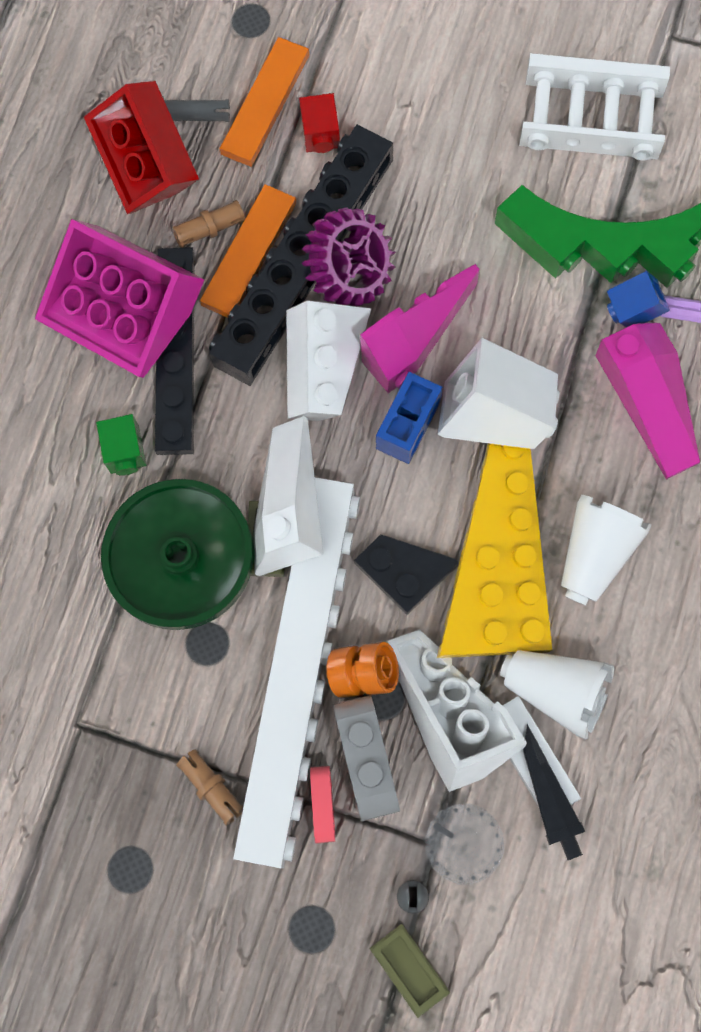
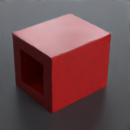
M334 93L299 97L306 153H327L332 149H338L340 134Z

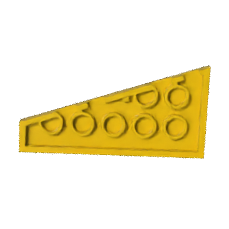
M488 443L437 658L515 654L517 650L549 653L553 650L531 449Z

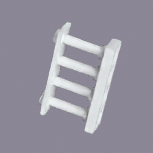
M530 53L526 85L537 87L533 122L523 121L519 146L529 147L533 150L556 149L627 156L641 161L658 159L665 142V135L652 134L655 97L663 98L670 77V66ZM550 88L571 90L568 126L547 124ZM585 91L603 92L606 94L603 129L582 127ZM620 94L641 97L638 132L617 131Z

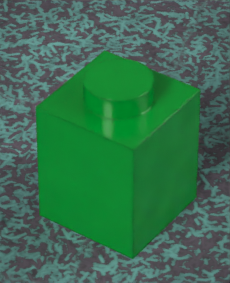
M133 414L96 422L103 462L111 474L116 473L119 476L136 473L138 468L147 466L140 428Z

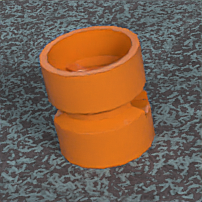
M386 642L364 644L361 647L335 648L328 656L326 665L327 679L332 692L338 698L358 697L365 693L369 695L391 693L398 684L399 666L393 648Z

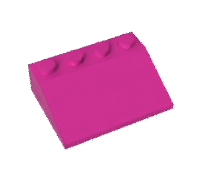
M71 219L35 320L134 375L144 378L192 313L205 279L100 226Z

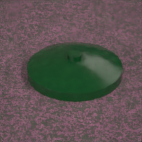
M190 479L160 481L144 487L129 497L110 520L101 548L103 576L108 589L118 604L139 621L167 630L191 629L220 617L243 593L249 581L254 562V545L251 530L238 506L219 489Z

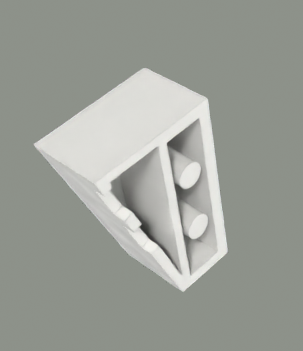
M305 301L286 310L288 419H297L305 416L308 420L322 421L342 414L361 347L360 334L366 330L371 308Z

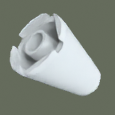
M581 495L576 506L561 587L567 589L565 597L586 606L589 599L596 602L647 536L651 524L642 523V518L612 504L603 502L601 506L592 503L593 497Z
M517 650L514 656L507 655L500 676L505 678V687L576 736L586 740L588 732L592 733L606 702L608 694H605L606 688L602 686L604 681L612 683L614 665L605 662Z

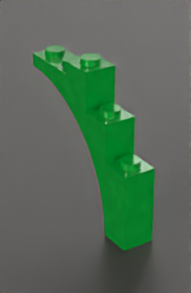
M521 185L497 207L495 225L555 279L564 270L568 273L571 272L583 258L610 283L620 275L623 277L628 276L639 263L668 288L676 279L680 282L685 280L696 267L692 262L699 250L698 247L701 245V203L681 213L661 219L627 223L607 222L569 213L548 203L524 185Z

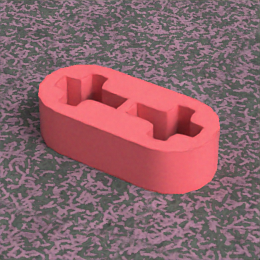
M330 766L310 767L315 843L335 842Z

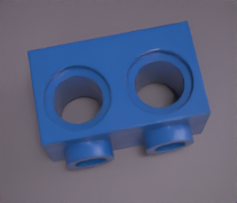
M408 372L376 434V449L406 464H410L441 403L443 387Z

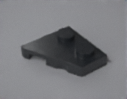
M379 535L354 560V564L406 615L416 608L459 564L454 558L384 535Z

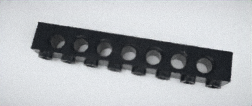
M356 124L350 135L345 134L338 145V154L333 162L328 161L324 165L319 177L320 182L315 190L310 189L306 193L301 205L302 210L296 218L292 217L288 221L283 233L284 238L278 247L274 245L270 249L265 260L266 266L260 275L255 274L252 277L246 291L248 294L241 304L237 303L234 305L228 316V325L222 333L218 332L210 343L209 355L213 366L248 386L252 385L286 331V310L303 303L316 283V280L309 281L305 279L311 273L310 267H305L302 263L309 259V254L298 256L293 253L298 249H302L305 245L311 244L306 234L309 231L315 230L312 224L319 219H324L326 213L337 212L338 209L342 208L362 210L393 162V142ZM351 166L361 167V169L356 171L349 170L348 168ZM341 193L344 195L342 198L334 199L330 197L332 194ZM342 230L336 237V240L339 242L343 241L349 230ZM280 277H288L291 279L287 284L279 285L275 283V281ZM265 305L273 308L266 314L256 312L259 307ZM250 334L254 336L253 340L249 343L242 344L237 342L242 335Z

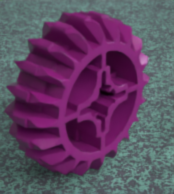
M338 209L337 212L326 213L324 219H319L313 223L315 230L309 231L306 234L311 244L305 245L302 248L303 251L309 254V259L305 260L302 265L310 267L311 273L305 279L309 281L316 280L313 291L324 293V301L335 302L338 305L360 307V305L375 301L374 296H380L382 293H385L383 285L392 281L387 271H392L396 268V266L389 262V257L393 256L396 252L388 249L387 244L391 241L392 237L388 235L383 236L382 233L386 225L381 223L375 224L376 215H365L364 210ZM342 230L351 231L349 238H344V241L341 242L336 240V237ZM356 274L362 275L361 280L355 286H348L350 279L355 278Z

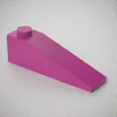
M476 264L444 281L438 287L434 296L430 297L426 293L416 297L414 304L408 311L403 312L399 307L360 334L361 362L388 394L395 388L400 389L408 372L415 374L472 293L478 283L480 270Z
M660 323L633 324L602 339L595 356L666 480L699 464L700 458L678 353Z

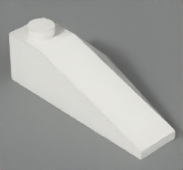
M305 416L272 429L252 535L254 570L257 576L324 555L308 418Z
M421 630L386 641L396 654L399 666L398 679L430 758L449 792L484 779L526 746L527 742L508 710L498 701L494 704L479 690L480 684L472 677L467 679L452 665L451 658H437L439 647Z

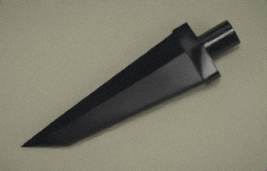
M527 724L525 735L527 744L523 748V752L547 834L548 844L552 845L560 842L567 860L582 856L583 854L575 836L585 832L583 824L576 816Z

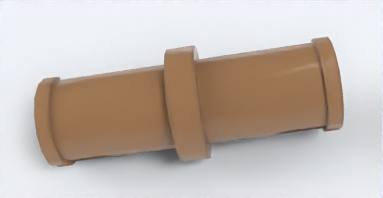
M235 200L211 212H208L207 209L201 211L199 217L177 226H172V230L179 247L183 248L207 236L211 239L218 236L217 232L238 223H243L245 216L239 202Z
M193 749L187 753L189 756L188 760L183 756L176 766L182 770L198 790L196 795L200 800L206 799L227 826L234 822V815L238 818L242 814L244 806L237 801L224 785L225 779L220 773L216 775L198 754L199 752Z

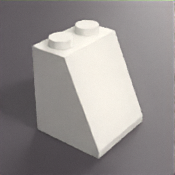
M481 338L445 381L438 435L444 438L535 449L545 438H550L553 435L558 424V419L556 418V404L560 396L559 391H557L558 374Z

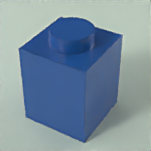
M648 271L607 290L611 303L607 304V308L616 324L620 323L625 327L633 324H642L670 311L657 278Z

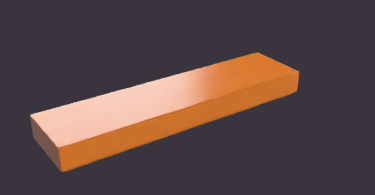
M280 37L277 38L219 148L221 155L250 167L253 166L310 56L309 48Z
M264 184L200 299L202 307L228 318L234 305L242 303L247 295L246 291L250 280L255 274L259 273L268 252L274 246L297 204L296 197Z

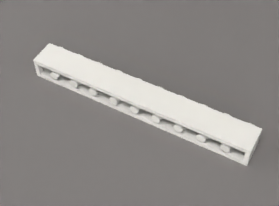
M316 477L315 486L324 555L291 566L233 858L234 860L276 868H284L285 861L292 862L296 837H291L290 832L293 820L300 821L304 798L298 797L300 781L307 782L311 758L305 757L307 743H314L317 734L318 719H314L312 716L315 703L322 704L326 681L319 679L322 665H327L328 656L333 647V643L327 642L329 627L336 629L340 606L334 605L336 590L343 592L347 569L341 568L343 554L350 555L353 533L347 532L350 518L357 519L360 497L354 496V484Z

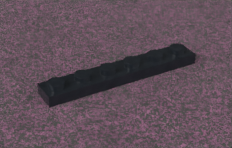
M193 247L157 249V256L195 274V253ZM194 308L188 319L156 360L155 452L157 455L194 454Z

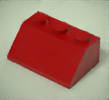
M156 81L125 84L84 116V120L127 214H132L172 197L199 180Z

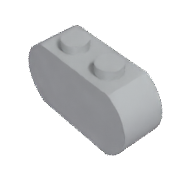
M371 695L333 704L361 822L400 812Z

